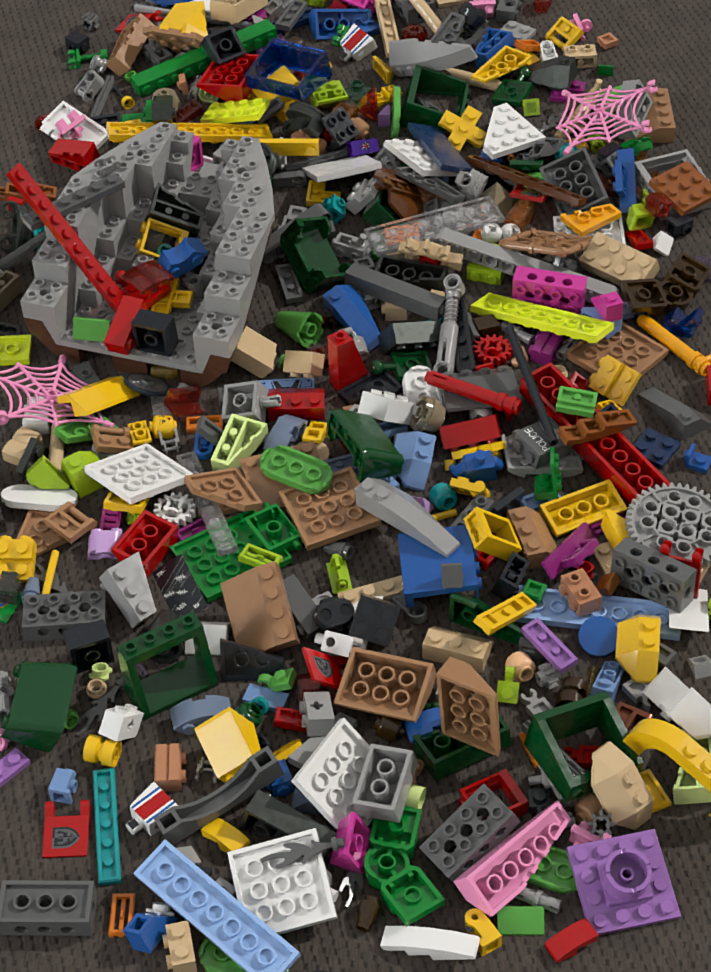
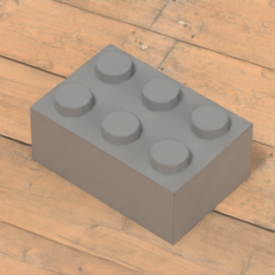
M370 744L352 800V805L357 815L400 823L418 765L413 750Z

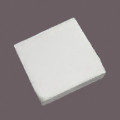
M660 231L653 237V248L661 255L669 256L673 237Z

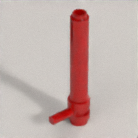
M433 370L427 371L424 378L428 385L495 407V410L500 412L504 411L507 421H512L513 415H518L522 408L523 402L518 397H509L506 393H498Z

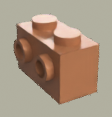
M583 568L561 575L560 585L558 586L561 596H565L570 609L575 611L579 618L601 610L602 596Z

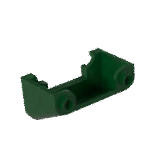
M327 216L295 219L280 236V244L306 293H315L345 282V272L351 266L349 263L339 264L327 240L332 229Z
M339 408L329 411L325 435L329 441L341 439L354 457L353 466H358L359 474L356 475L359 483H362L367 477L381 479L401 473L402 465L404 464L403 455L398 452L377 424L375 418L371 415Z
M21 661L20 664H16L12 673L17 682L11 710L7 716H3L0 723V728L3 729L1 737L45 752H51L61 737L66 724L77 666L68 663Z

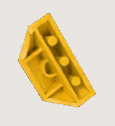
M638 614L618 622L615 659L631 675L634 682L650 684L657 676L660 616Z

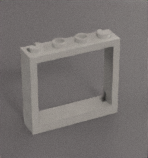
M687 149L635 162L636 183L641 190L646 189L652 197L653 208L661 221L678 212L648 185L649 180L652 179L649 173L674 168L688 161L706 178L701 167L698 166L694 157L691 156ZM711 201L688 214L710 208Z

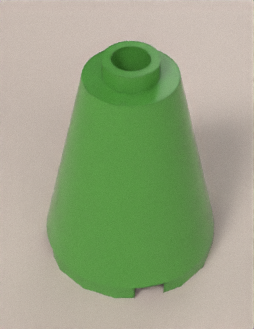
M280 311L275 317V326L303 347L309 348L308 346L312 343L315 345L322 337L324 329L321 327L324 321L321 315L315 312Z

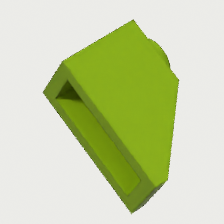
M642 203L632 204L626 218L628 229L634 231L650 228L657 212Z
M44 455L26 472L27 481L32 486L36 485L39 489H68L70 487V483L65 475Z

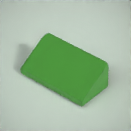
M73 317V339L104 342L110 328V320Z
M504 906L497 912V930L501 935H544V907Z

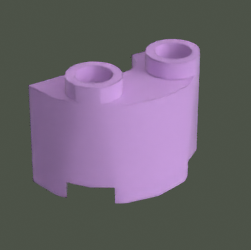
M112 528L111 530L92 529L88 537V560L102 558L117 559L111 552V548L122 537L123 530L120 528Z

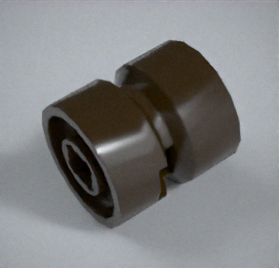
M568 676L563 678L555 707L586 698L587 683L579 677Z

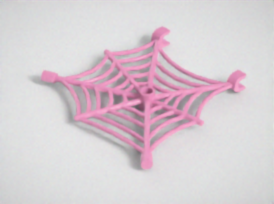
M655 80L648 81L646 87L634 90L613 89L611 85L606 89L583 94H571V92L565 89L562 90L561 94L568 98L556 129L564 132L569 140V146L564 149L562 154L564 156L570 154L574 146L590 140L600 139L610 143L613 138L632 130L640 129L643 133H651L652 127H645L649 126L650 120L642 121L639 124L635 115V108L645 91L649 93L658 91V87H651L655 85ZM606 91V93L594 97L577 98L580 96L599 94ZM610 91H613V92H618V93H632V94H629V95H613V94H609V93H610ZM638 95L633 106V118L635 121L633 122L628 120L627 108L633 98ZM608 96L622 99H608ZM571 98L574 100L573 107L567 121L562 124ZM601 98V99L594 100V101H590V102H585V101H583V100H592V99ZM628 100L624 109L625 118H622L619 115V109L623 102ZM577 101L581 103L580 110L575 119L570 121ZM602 101V103H599V104H596V105H591V104H593V103H597V102ZM584 105L587 106L585 114L579 117ZM616 105H618L616 110L617 115L612 114L613 109ZM589 108L593 109L594 112L588 114ZM609 117L613 118V119H611V120L605 122V120H606L607 118H609ZM589 119L590 121L588 122V124H586L584 121L581 120ZM615 120H619L618 122L613 123V124H611V125L608 126V127L606 126L607 124H609V123H611V122H613V121H615ZM576 122L581 123V124H583L585 127H584L583 130H582L579 126H577V125L574 124V123H576ZM623 122L627 123L608 132V129ZM569 125H572L575 128H577L580 131L579 135L574 129L569 127ZM603 125V127H594L588 129L590 126ZM631 125L635 126V127H633V128L625 129V130H623V131H621V132H618V133H616L615 135H613V136L610 137V134H612L613 132H615V131H617V130H619V129H622V128H624V127L631 126ZM563 127L571 130L574 133L576 138L573 142L571 140L570 135L567 133L566 130L563 129ZM593 130H604V132L598 131V132H590V133L584 134V133H586V132L593 131ZM595 134L606 135V138H605V137H591V138H587V139L578 141L579 139L584 138V137H586V136H590V135H595Z
M63 354L60 355L58 364L51 367H29L17 362L15 367L0 371V374H5L17 368L21 370V372L15 375L0 377V386L5 390L10 401L8 414L6 411L0 410V417H2L0 418V425L6 424L12 418H34L53 423L55 427H58V424L69 422H91L103 424V427L113 428L115 426L114 423L108 420L104 421L99 411L96 412L99 418L90 414L78 416L90 419L57 420V418L75 417L74 413L56 415V413L73 411L70 403L58 404L57 396L65 393L57 390V386L68 392L73 391L60 385L58 381L75 390L79 389L78 387L81 388L89 385L67 370L64 366L67 357ZM58 367L57 371L52 372V373H44V374H43V373H34V372H31V371H27V370H26V369H29V370L45 371V370H52V369H55V368ZM62 368L70 377H72L80 384L72 381L71 379L67 378L63 373H61ZM22 374L27 376V378L15 382L8 380ZM55 374H56V376H55V377H52V378H37V377H33V376H32V375H34V376H43V377H44V376H52V375H55ZM28 380H31L33 382L25 386L19 384L26 382ZM53 380H54V383H49V384L39 383V382H38V381H53ZM2 382L9 384L15 390L19 398L17 411L12 412V397ZM34 385L38 387L36 390L29 388ZM17 388L22 389L28 397V406L21 408L22 397ZM29 392L33 393L36 398L33 404H31L32 400ZM38 396L43 397L45 399L39 401ZM55 407H66L68 409L55 410ZM30 409L45 410V411H48V412H52V414L46 413V412H43V411L30 410ZM20 413H36V414H42V415H46V416L52 417L53 420L48 419V418H44V417H41V416L24 415V414L18 415V414H20Z

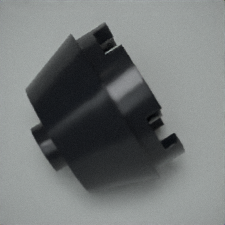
M466 1L460 6L458 14L465 16L463 28L477 31L486 23L487 13L482 9H478L472 6V3Z

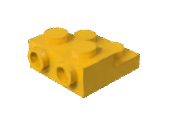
M607 354L606 357L600 359L598 363L600 368L597 373H593L590 376L588 387L618 405L623 406L642 374Z
M6 535L0 536V582H27L28 578L34 577L37 544L30 536L23 535L19 539H12V537Z

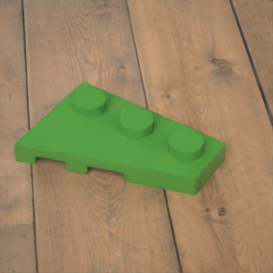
M96 412L93 413L95 417L99 418ZM101 414V416H102V418H103L104 421H105V420L110 421V420L107 419L104 415ZM79 417V418H77V419H90V418ZM69 422L56 427L54 434L66 444L93 440L90 431L91 425L98 423Z

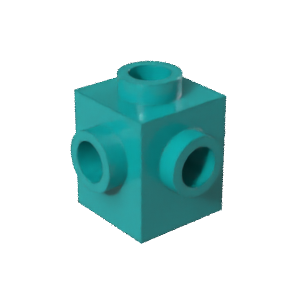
M333 194L322 202V206L331 214L333 224H336L345 217L346 203L342 198Z

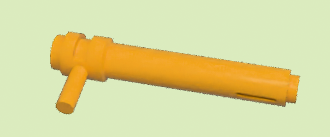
M641 314L638 317L637 323L639 327L686 362V365L692 370L694 369L698 375H706L707 365L711 366V354L704 356L700 352L694 351L650 316Z

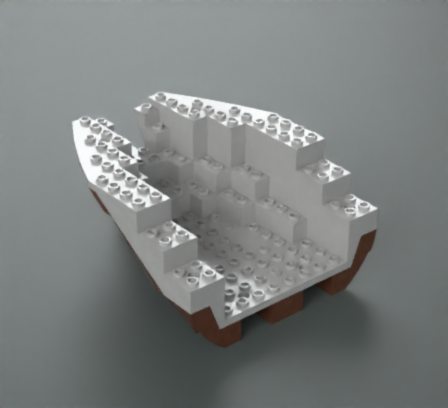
M159 122L100 156L114 155L116 157L115 161H119L121 166L114 170V172L106 174L104 171V175H101L100 169L104 166H100L97 163L98 166L95 167L92 162L71 177L58 197L60 199L114 173L125 181L126 188L64 216L67 223L114 282V274L118 270L126 271L128 277L134 280L132 264L138 256L135 255L137 251L135 244L137 239L141 237L140 227L142 222L146 221L153 193L158 182L170 193H175L176 197L180 200L188 202L205 214L201 230L196 237L201 240L208 251L207 259L199 272L205 293L200 298H193L190 308L172 307L170 315H174L179 343L171 357L139 351L136 348V344L129 355L108 351L104 342L73 339V317L105 319L108 313H116L46 225H44L46 239L32 260L35 278L20 301L23 317L31 334L36 335L58 357L62 354L65 355L67 361L81 363L87 351L111 355L113 367L116 371L150 374L155 364L180 369L182 383L199 388L210 384L219 378L222 373H227L235 349L246 327L261 262L268 246L275 220L273 191L268 165L258 138L242 136L240 141L226 139L221 147L222 160L220 164L205 162L199 172L191 171L194 133L177 130V124ZM149 228L144 249L156 253L157 248L164 243L174 248L177 238ZM179 279L180 285L178 290L189 291ZM116 283L120 290L127 286V284L125 283Z

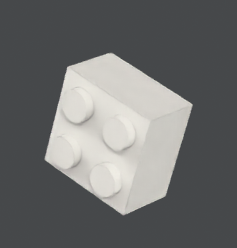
M371 389V392H362L358 413L371 415L373 418L382 421L410 425L415 403L409 402L408 397L397 395L396 398L395 393L384 391L382 394L380 390Z

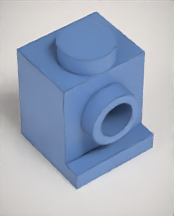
M56 768L48 788L51 801L72 805L71 793H75L78 786L74 770Z

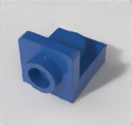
M692 443L690 449H686L683 455L685 467L707 474L711 466V456L695 452L696 444Z

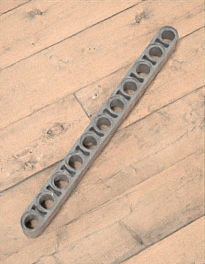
M440 228L433 240L434 243L442 246H451L450 252L463 254V259L512 276H514L517 266L585 276L448 228ZM586 276L587 302L593 303L591 297L615 291L619 294L616 286Z

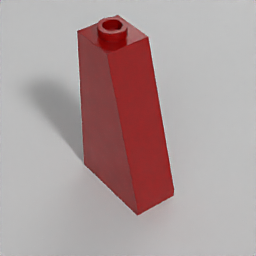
M344 329L327 336L330 384L338 392L340 389L368 375V372L354 340Z

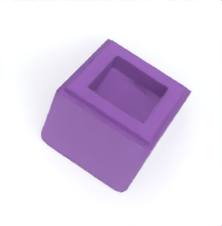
M389 105L378 114V127L391 126Z

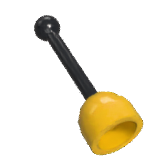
M117 86L112 88L122 98L121 104L124 109L127 110L134 107L135 101L132 97L123 96Z

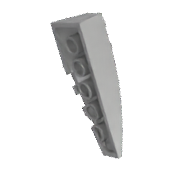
M416 38L389 42V64L394 74L398 77L412 76L416 64L435 71H442L467 63L478 57L469 44L452 43L448 45L442 41L432 43L431 40L421 42Z
M367 477L354 489L357 506L441 555L448 557L460 546V543L412 496L388 482Z

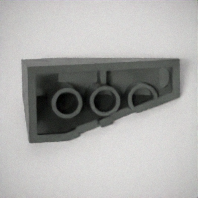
M559 56L525 66L529 68L530 76L523 81L534 82L539 87L545 85L550 90L562 91L565 89L568 91L578 74L575 57ZM519 69L516 71V73H515L513 79H516V80H517V78L519 77V76H518V71H519Z

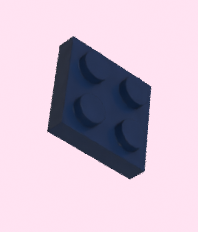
M648 427L633 445L653 466L662 469L681 447V442Z

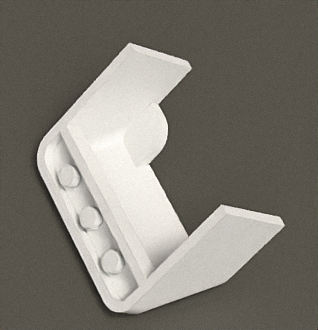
M665 667L642 692L662 710L660 715L669 723L673 720L691 738L693 737L695 740L711 738V704L693 687L689 689Z

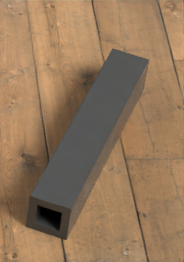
M353 263L345 272V285L351 284L357 291L434 321L439 320L445 315L446 297L357 263Z

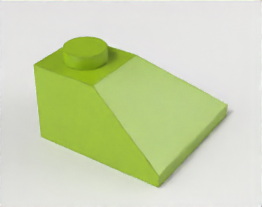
M78 451L63 458L61 462V471L80 499L105 487L85 473V465L100 460L94 451Z

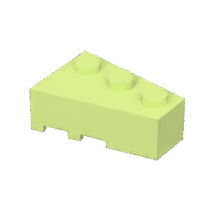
M231 414L211 457L212 470L239 468V459L250 457L264 442L265 435L269 434L267 423Z
M711 738L695 740L711 754ZM679 767L677 781L673 788L674 804L711 802V793L687 771Z

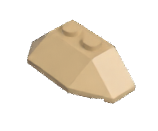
M611 741L606 742L592 753L591 787L606 815L610 812L612 813L610 821H614L615 825L636 830L651 818L654 800L634 762Z

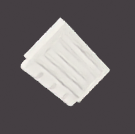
M62 101L42 121L43 125L40 127V130L51 136L54 140H57L60 137L57 135L59 131L55 126L56 122L63 118L69 125L71 121L67 115L71 111L75 110L80 116L83 113ZM84 115L86 119L77 126V128L80 126L84 128L81 131L82 137L80 139H77L75 136L71 139L69 137L71 131L60 138L91 141L95 143L97 150L109 139L107 129Z

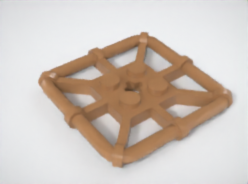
M530 228V230L514 233L511 237L501 239L499 246L506 249L528 251L529 254L542 253L566 257V255L584 251L593 236L566 234V232L562 231L557 233Z

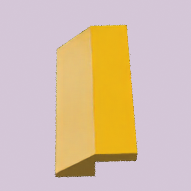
M115 376L57 396L58 404L71 402L74 416L78 417L93 414L137 397L140 394L125 384L123 376Z

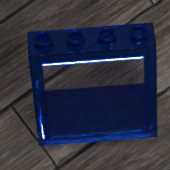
M272 38L244 76L249 88L303 101L328 81L333 74L326 50ZM284 65L287 69L307 73L298 86L268 79L267 77Z

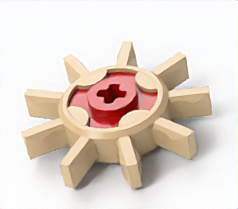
M407 237L406 242L400 241L398 248L399 253L405 254V259L445 266L458 272L461 271L464 257L463 254L451 253V246H442L430 242L427 238L425 241L417 242Z

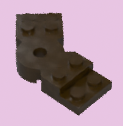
M681 251L661 283L655 278L622 280L620 287L631 313L644 312L645 316L662 315L664 311L680 314L686 311L691 300L696 296L710 274L711 268Z

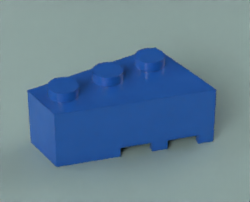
M487 27V33L482 36V42L475 49V53L478 56L475 59L477 70L505 45L515 49V46H513V32Z

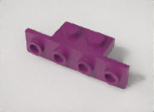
M587 522L582 523L541 562L550 580L554 579L565 568L581 566L584 563L583 560L594 553V549L599 545V542Z

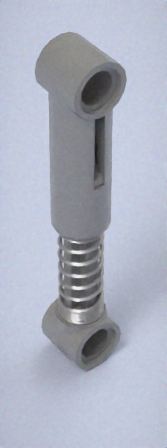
M454 273L447 275L443 281L446 288L445 315L443 324L440 326L437 360L433 367V371L439 373L454 372L459 329L456 323L458 321L456 318L458 317L457 313L459 312L457 309L459 308L460 297L465 293V286L460 276Z

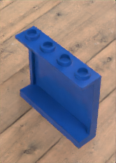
M466 525L445 527L460 543V546L448 557L441 555L405 533L398 534L406 608L414 607V598L475 590L476 598H480L479 589H483L481 577L476 575L480 574L479 562L474 561V559H478V553L472 547L473 543ZM442 563H462L464 575L462 588H443Z

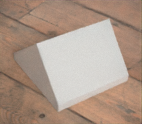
M200 621L204 627L211 656H220V638L229 639L231 623ZM193 638L185 641V655H195Z

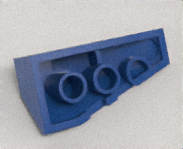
M313 9L308 13L309 28L315 40L332 39L333 36L338 35L336 28L339 24L349 26V29L353 24L360 28L363 22L372 20L371 9Z
M351 284L336 285L322 296L324 307L345 328L352 327L357 336L364 337L369 352L380 346L378 338L380 332L363 296Z

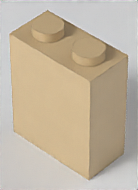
M246 326L231 361L259 378H264L266 375L271 374L275 368L274 359L277 355V344Z

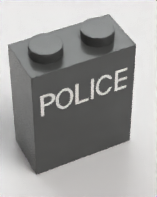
M551 417L549 418L558 439V444L554 446L549 445L540 421L515 431L512 446L535 470L550 463V447H554L555 453H559V459L569 455L573 445L565 446L557 433L560 426Z

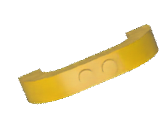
M643 719L624 738L623 742L639 756L644 750L650 748L665 753L711 793V754L678 727L659 719Z

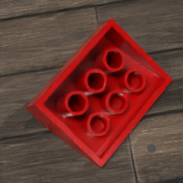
M244 54L220 65L212 61L196 86L226 102L247 99L252 92L251 90L261 78V71L264 68L263 57L260 54Z

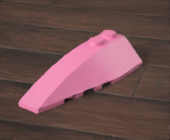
M555 801L485 854L453 881L467 902L490 917L495 915L524 890L527 881L536 872L539 863L547 856L550 851L549 848L554 841H557L571 818L560 802Z

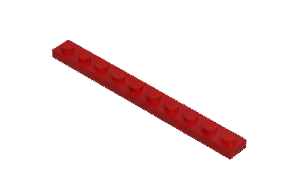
M21 163L16 164L6 174L8 179L116 313L124 293Z

